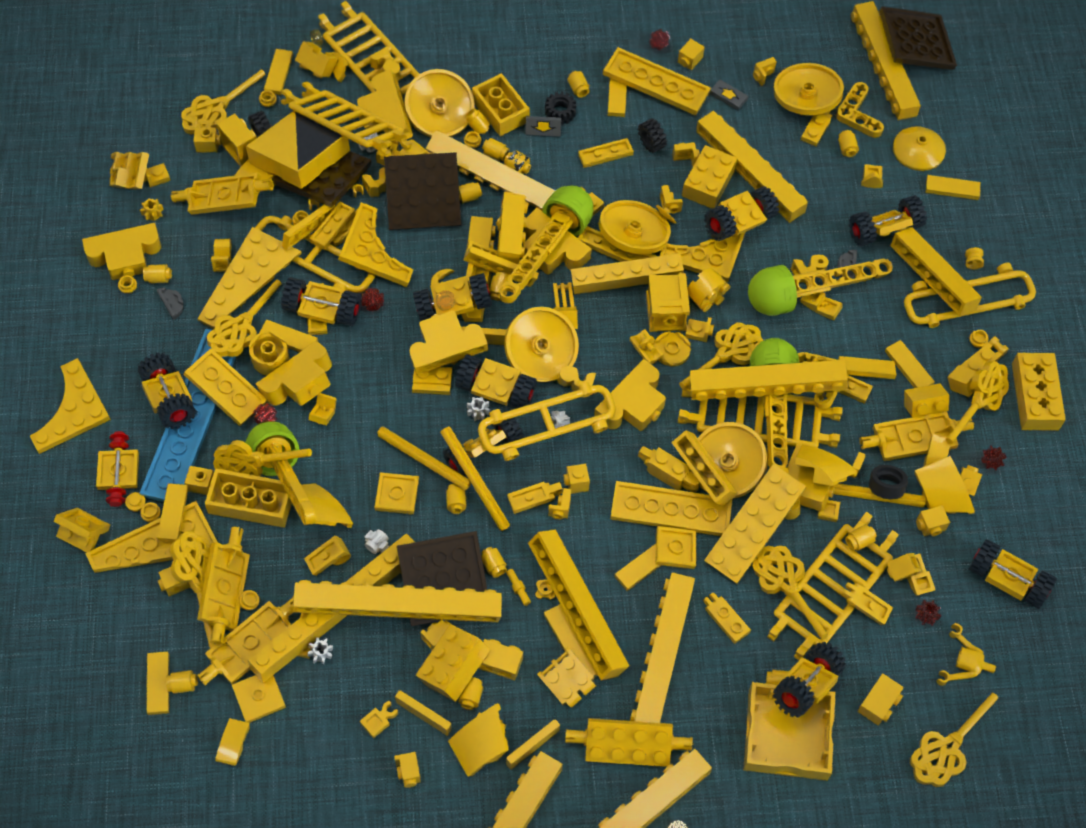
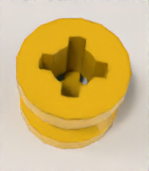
M974 247L965 251L967 268L980 269L984 266L982 258L984 253L981 248Z

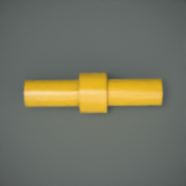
M509 569L506 574L512 583L513 591L515 594H518L524 606L529 605L531 600L525 591L526 587L518 579L514 570Z

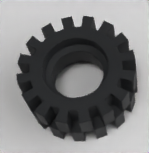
M561 91V94H558V92H555V95L550 94V98L547 97L545 101L546 117L561 118V125H564V122L568 124L569 120L573 121L576 116V100L572 95L569 97V93L564 95L563 91ZM565 106L567 109L558 111L554 107Z
M263 111L248 116L251 129L255 132L257 138L271 128V124H269V120Z
M652 118L638 125V135L646 150L654 153L666 147V134L663 133L664 130L663 128L661 129V125L657 120Z

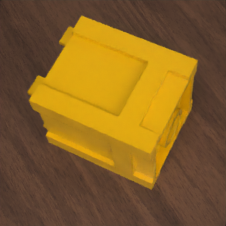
M680 272L678 275H656L652 273V275L648 276L649 289L646 290L649 332L686 331L687 316L690 314L686 273L682 274Z

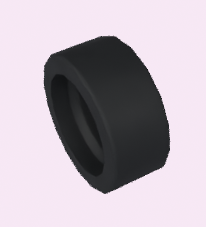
M879 465L875 467L869 479L870 490L876 496L890 500L902 497L908 484L906 473L892 465ZM880 480H890L895 482L896 485L886 484Z

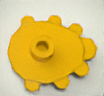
M656 205V208L671 223H677L669 214V209L666 207L663 209Z

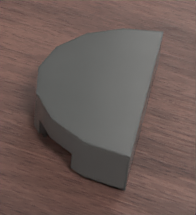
M849 250L841 255L837 268L855 265L857 250ZM848 270V276L851 279H855L854 272Z
M157 289V293L171 318L175 320L180 316L184 307L181 295L176 290Z

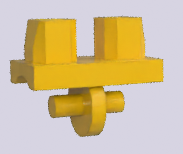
M646 329L630 337L629 341L641 357L651 365L664 357V353L655 343L654 337L650 336Z

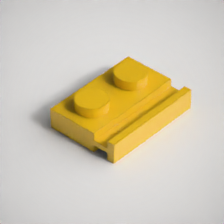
M438 367L417 375L414 370L412 393L450 395L452 367Z

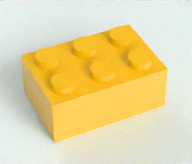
M502 73L472 87L474 104L490 122L499 136L526 124V116H530V108Z
M705 145L683 185L682 197L711 209L715 208L735 172L738 158Z
M450 624L415 676L427 687L456 702L490 649L480 638Z

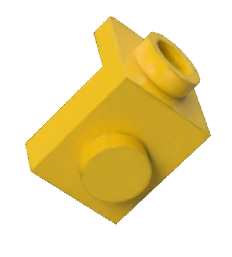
M695 142L674 144L673 161L691 159L693 167L700 155L699 149H696Z
M319 393L317 395V403L309 413V420L327 426L335 414L337 399Z
M967 465V468H961L960 476L968 494L975 496L982 474L978 473V468Z

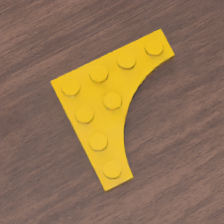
M361 202L338 260L407 287L414 269L405 266L395 258H391L385 252V247L380 238H377L375 231L378 209Z
M746 232L739 235L735 233L733 236L722 241H716L715 238L709 239L693 247L667 243L662 249L660 256L681 253L684 269L701 273L708 268H713L728 282Z
M78 358L60 366L65 380V392L58 411L43 428L30 435L39 454L111 420Z

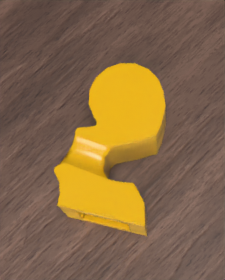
M383 48L370 56L372 68L379 70L382 67L383 72L391 69L397 76L398 81L400 80V65L394 62L390 51Z
M385 167L379 169V179L376 181L373 180L371 175H362V185L370 197H379L382 192H385Z
M215 239L213 246L214 256L211 257L213 272H226L231 261V239Z
M813 255L808 267H806L802 260L794 259L791 271L794 275L822 269L826 271L829 261L824 255Z
M565 366L560 370L557 381L565 387L571 385V390L577 391L579 390L578 386L582 383L589 382V385L592 386L596 373L587 374L584 381H581L577 368Z

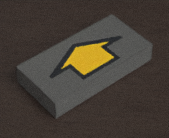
M719 80L710 90L712 96L736 110H739L748 100L746 94L722 80Z
M526 116L525 135L560 136L561 118Z

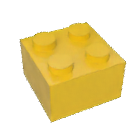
M234 113L217 123L222 146L241 167L249 159L246 146L254 141L257 136L252 129L249 130L245 121L242 118L239 119Z

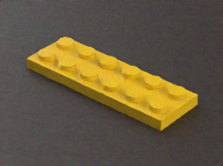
M617 47L603 70V75L693 115H697L711 87Z
M773 464L704 561L738 584L804 492L806 486Z
M616 481L610 519L650 526L696 531V533L722 536L730 525L733 499L722 506L716 504L711 496L707 494Z

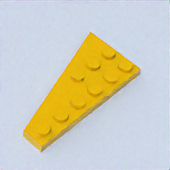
M197 501L186 505L180 535L186 531H192L199 537L207 539L211 548V544L217 542ZM161 518L85 553L94 573L173 560L170 555V546L173 542L158 541L157 539Z

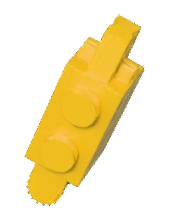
M642 446L638 452V457L644 461L649 474L675 490H681L683 487L686 490H690V492H697L700 481L691 472L686 463L659 447L657 450H650Z

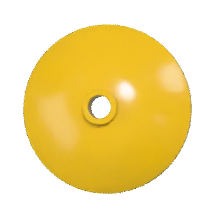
M914 126L905 128L897 134L893 142V152L897 160L912 170L927 171L934 169L941 164L946 153V147L942 138L936 132L925 127Z

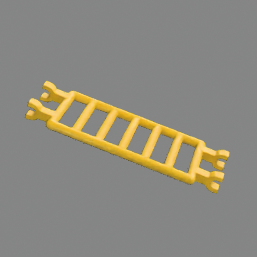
M347 1L341 3L343 8L341 12L349 19L334 27L324 13L318 16V19L321 21L319 22L320 27L326 30L322 37L335 52L342 54L346 58L348 67L371 92H375V90L372 88L370 80L375 75L383 72V68L375 69L365 75L360 69L370 64V56L356 64L351 58L380 41L386 46L384 49L390 51L396 57L394 62L401 63L406 68L400 71V79L409 74L414 78L420 74L364 12L356 14ZM360 20L366 24V26L337 42L332 38L333 35ZM369 31L376 35L347 53L341 48ZM410 83L400 88L402 95L406 93Z
M308 81L302 83V87L306 89L305 92H302L304 98L300 99L294 96L287 88L281 90V94L286 97L281 100L282 104H288L290 109L366 148L372 146L378 149L385 157L391 155V151L387 149V147L392 145V142L389 141L391 138L400 142L401 146L405 149L410 148L412 145L407 141V139L412 137L411 133H403L404 131L401 127L327 90L319 91L313 88L312 84ZM324 97L327 98V100L308 106L306 108L301 107L302 105L311 103ZM334 104L340 105L338 107L321 112L319 114L313 113L315 111L332 106ZM347 110L353 111L332 120L326 119ZM360 116L365 117L362 120L356 121L346 126H338L339 124L358 118ZM374 122L378 124L355 134L350 132ZM382 130H391L372 139H364V137L370 136Z
M690 385L682 389L681 397H691ZM787 394V401L796 403L792 439L787 438V446L796 447L797 442L800 441L817 448L819 443L837 448L840 434L820 433L821 418L827 417L840 421L843 407L819 409L814 398ZM747 396L739 398L736 423L744 424ZM764 396L758 397L754 431L763 442H767V435L762 434L765 400ZM727 398L719 400L716 424L725 421ZM708 399L700 401L698 414L680 409L678 423L697 424L696 429L699 432H704L711 426L705 425ZM804 404L815 406L811 441L800 440ZM776 407V413L780 414L779 408ZM773 440V443H774V444H780V445H781V443H780L779 441Z
M868 512L862 516L854 528L849 524L843 525L808 568L803 578L797 582L799 592L803 590L838 616L830 624L812 611L826 630L828 636L825 639L817 638L784 613L790 604L802 612L792 597L786 595L774 610V615L779 621L772 627L767 637L774 642L786 625L804 637L806 640L794 655V658L798 661L806 655L813 645L819 642H826L827 644L855 609V607L848 603L842 610L807 584L814 575L847 600V597L842 595L845 588L819 570L824 561L851 581L860 584L869 591L888 567L887 562L893 560V556L887 552L899 536L893 530L881 546L875 543L866 546L883 558L878 566L872 564L856 551L850 550L841 541L847 533L870 523L873 516ZM836 547L872 573L866 581L830 555Z

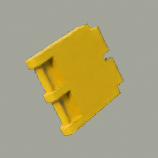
M567 647L565 649L566 652L558 659H553L551 661L552 664L542 673L541 671L538 672L537 675L563 705L567 703L572 708L582 699L578 694L580 691L586 696L596 685L592 681L595 677L572 650Z

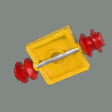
M121 431L114 432L109 436V439L113 441L109 443V447L114 451H98L96 487L98 490H106V494L109 495L106 498V502L112 507H119L125 503L126 499L122 497L126 495L124 489L138 488L139 451L126 450L129 447L128 443H126L129 440V436Z

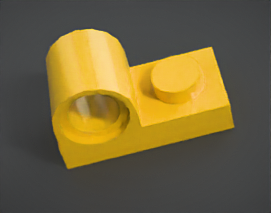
M333 536L306 556L304 560L311 573L317 576L332 564L341 565L350 559L351 554L342 538Z

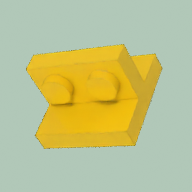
M79 508L56 514L54 522L60 525L56 537L86 553L95 549L99 535L108 532L110 524Z

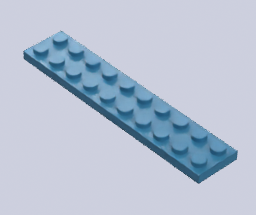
M205 329L191 365L211 348L207 343V335L212 330ZM225 356L222 358L230 366H233L236 356ZM187 378L184 383L192 398V404L196 411V414H194L195 418L191 419V423L186 422L187 426L185 427L181 425L179 429L176 426L174 429H170V427L165 428L139 493L145 498L164 502L168 483L185 485L184 482L189 467L195 464L217 405Z

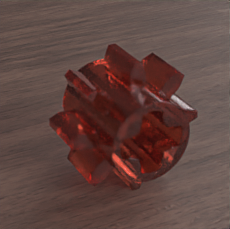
M658 29L650 35L652 38L649 43L652 48L657 47L658 50H661L669 45L668 40L671 37L668 31L664 32L662 29Z
M369 288L365 293H362L361 304L366 306L367 310L377 311L380 309V306H383L384 294H379L378 289Z
M268 403L265 406L260 404L253 411L256 414L253 418L257 424L276 422L277 420L275 417L277 411Z
M990 445L989 449L983 450L985 456L981 457V461L986 463V469L991 467L996 471L998 467L1004 466L1002 459H1006V455L1001 453V447L993 448Z
M923 600L921 605H917L915 609L919 612L915 618L920 619L922 625L930 623L933 626L935 620H939L941 617L937 613L941 607H937L934 600L931 602Z

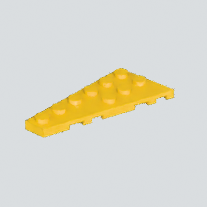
M252 227L197 318L198 321L215 329L214 323L217 318L226 315L231 316L232 312L245 304L247 299L260 291L275 278L277 273L283 268L285 269L293 259L298 258L302 252L294 247L286 250L282 247V241Z

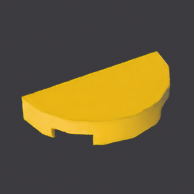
M330 52V54L338 58L332 72L337 81L342 82L346 76L344 73L348 66L346 58L337 52Z

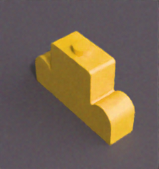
M391 69L375 75L371 80V86L375 92L358 98V106L401 127L404 131L403 133L409 132L413 136L397 76ZM360 116V117H359V120H362V119H364L365 117ZM374 122L364 126V128L368 129L378 124ZM385 129V130H382V131H384L385 133H387V132H389V131H391V130Z
M538 208L527 216L524 232H526L528 239L523 243V247H525L524 255L550 220V217ZM552 229L549 232L554 234L557 233L558 230ZM567 231L539 269L549 275L562 262H565L569 270L582 268L591 259L592 248ZM544 241V242H541L540 244H541L542 246H547V245H549L550 243L547 242V241Z
M155 223L82 239L89 264L93 267H101L106 262L112 280L120 279L125 275L133 277L134 275L143 274V268L147 267L144 253L154 255L161 249Z
M450 311L444 314H434L431 318L420 321V330L425 344L423 342H416L412 344L409 350L417 375L462 360L465 355L474 356L488 351V344L479 325L469 324L463 331L456 312Z
M315 341L258 381L256 386L271 405H280L289 396L302 406L331 385L326 371L332 367V361L326 348Z
M645 359L611 392L616 410L613 417L606 421L609 429L620 427L622 418H624L639 431H643L651 421L655 422L659 418L660 412L664 409L666 397L656 390L660 373L657 368ZM605 399L595 408L594 416L608 411Z
M800 441L796 444L787 468L788 474L804 484L806 489L786 515L785 519L789 520L796 519L800 515V505L823 511L829 497L832 498L835 491V486L813 483L815 468L795 465L796 456L802 444L813 446Z

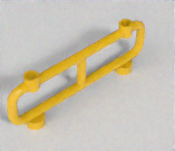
M286 215L282 219L276 216H267L255 228L262 231L267 224L275 223L280 229L286 231L294 225H292V219ZM309 234L303 239L309 241V238L312 236V234ZM331 244L325 249L338 257L341 253L340 249ZM315 246L305 259L298 257L292 260V262L334 283L332 287L355 293L365 291L375 278V274L368 272V276L362 284L354 286L311 263L322 250L318 246Z
M1004 263L997 267L998 274L966 281L971 287L1019 277L1024 280L1029 292L1025 296L1016 295L1011 299L978 305L977 310L966 315L1013 305L1016 310L1024 308L1026 306L1025 303L1032 301L1036 295V289L1031 277L1024 271H1013L1011 263ZM925 281L914 283L911 286L913 292L909 293L904 299V307L908 317L912 322L919 325L928 324L929 328H935L940 325L939 321L959 317L955 311L940 314L931 313L926 317H918L915 314L911 304L912 300L937 295L932 288L928 289Z
M585 382L578 386L579 390L504 413H501L500 409L489 412L490 417L483 419L479 423L478 434L485 450L492 454L502 453L504 460L510 461L519 456L517 448L588 426H592L594 433L605 431L609 428L606 421L615 414V403L607 388L601 385L590 386L589 382ZM593 393H601L608 407L606 413L558 428L554 427L547 407L580 397H588ZM540 410L548 431L500 446H493L490 443L486 433L488 425L499 424L504 420Z

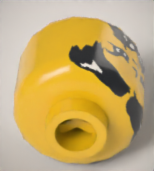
M515 150L509 152L505 157L504 165L522 174H527L530 171V158L527 155Z

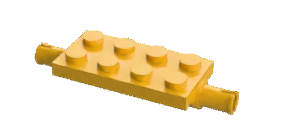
M259 173L193 181L192 187L185 190L172 191L171 199L174 203L188 201V212L191 215L256 207L259 191L273 190L274 183L272 179L261 180Z
M946 411L877 423L873 425L875 435L860 437L859 443L863 445L861 449L878 446L883 461L927 454L932 434L947 438L960 420L950 419ZM972 418L962 431L974 429V423L971 422ZM957 438L950 444V449L958 447Z
M231 527L229 543L222 545L214 542L210 548L197 620L213 626L210 643L214 645H223L225 630L233 631L238 625L241 608L239 597L244 591L250 557L249 554L242 551L241 540L244 530L240 529V527Z
M294 596L281 607H275L268 601L225 636L223 645H214L205 655L211 661V665L197 675L199 680L206 686L218 674H223L231 684H234L251 670L248 659L291 626L288 619L293 613Z
M588 718V727L585 731L566 729L565 743L584 744L586 746L585 761L668 767L670 765L671 752L673 750L692 751L693 739L692 737H674L672 734L673 724Z

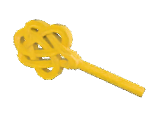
M260 70L226 96H220L215 99L205 95L197 96L192 101L191 107L185 108L181 113L182 126L185 133L194 134L195 127H216L218 129L217 123L227 118L225 109H227L229 102L264 77L265 72Z
M275 280L248 312L242 313L235 318L230 315L217 318L214 323L215 329L207 335L208 346L221 357L240 355L244 348L249 346L252 338L257 335L255 328L251 325L253 316L281 286V282Z
M738 322L733 324L729 330L722 329L718 331L714 339L715 346L719 348L715 357L698 370L712 369L718 363L728 362L730 359L739 365L749 364L753 350L763 341L761 331L754 325H745ZM690 375L679 383L682 389L690 385Z
M987 361L984 364L983 370H978L974 373L972 386L975 392L972 397L971 406L946 438L947 443L952 444L978 409L984 408L988 411L999 409L1003 396L1009 390L1008 370L1005 365L999 364L997 361Z
M235 440L230 445L218 446L214 452L213 466L216 469L261 477L263 472L261 466L266 464V462L309 457L312 455V450L309 448L264 454L259 451L252 452L248 444Z
M186 531L170 546V555L173 558L171 574L175 580L181 583H189L191 589L197 594L200 606L210 544L204 537H199L192 531ZM203 622L209 648L211 649L214 644L210 643L213 626Z
M764 546L752 564L755 574L759 577L762 591L767 594H776L779 591H783L787 596L792 597L820 638L825 639L828 636L827 632L799 594L797 582L805 574L803 562L793 557L790 550L785 546Z
M995 693L989 695L957 732H953L945 738L939 732L934 731L924 734L920 740V748L915 750L910 757V765L914 768L913 773L917 782L923 785L931 784L935 787H942L949 781L951 776L959 775L965 769L966 758L958 748L962 745L963 737L997 701L998 696ZM953 743L952 746L947 749V745ZM937 760L936 766H932L931 762ZM957 760L958 766L954 767L955 761Z

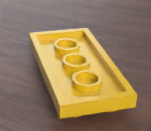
M212 348L184 372V376L239 426L244 424L267 401L256 388Z

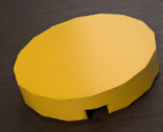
M668 331L656 338L655 343L664 353V357L659 359V362L672 367L679 366L687 361L691 352V345L686 336L679 332L671 333V331Z

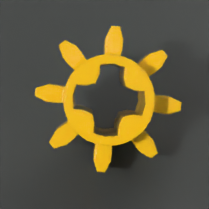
M148 198L144 203H141L143 208L140 209L141 215H145L146 220L156 221L159 217H162L161 211L164 208L162 204H159L158 199Z

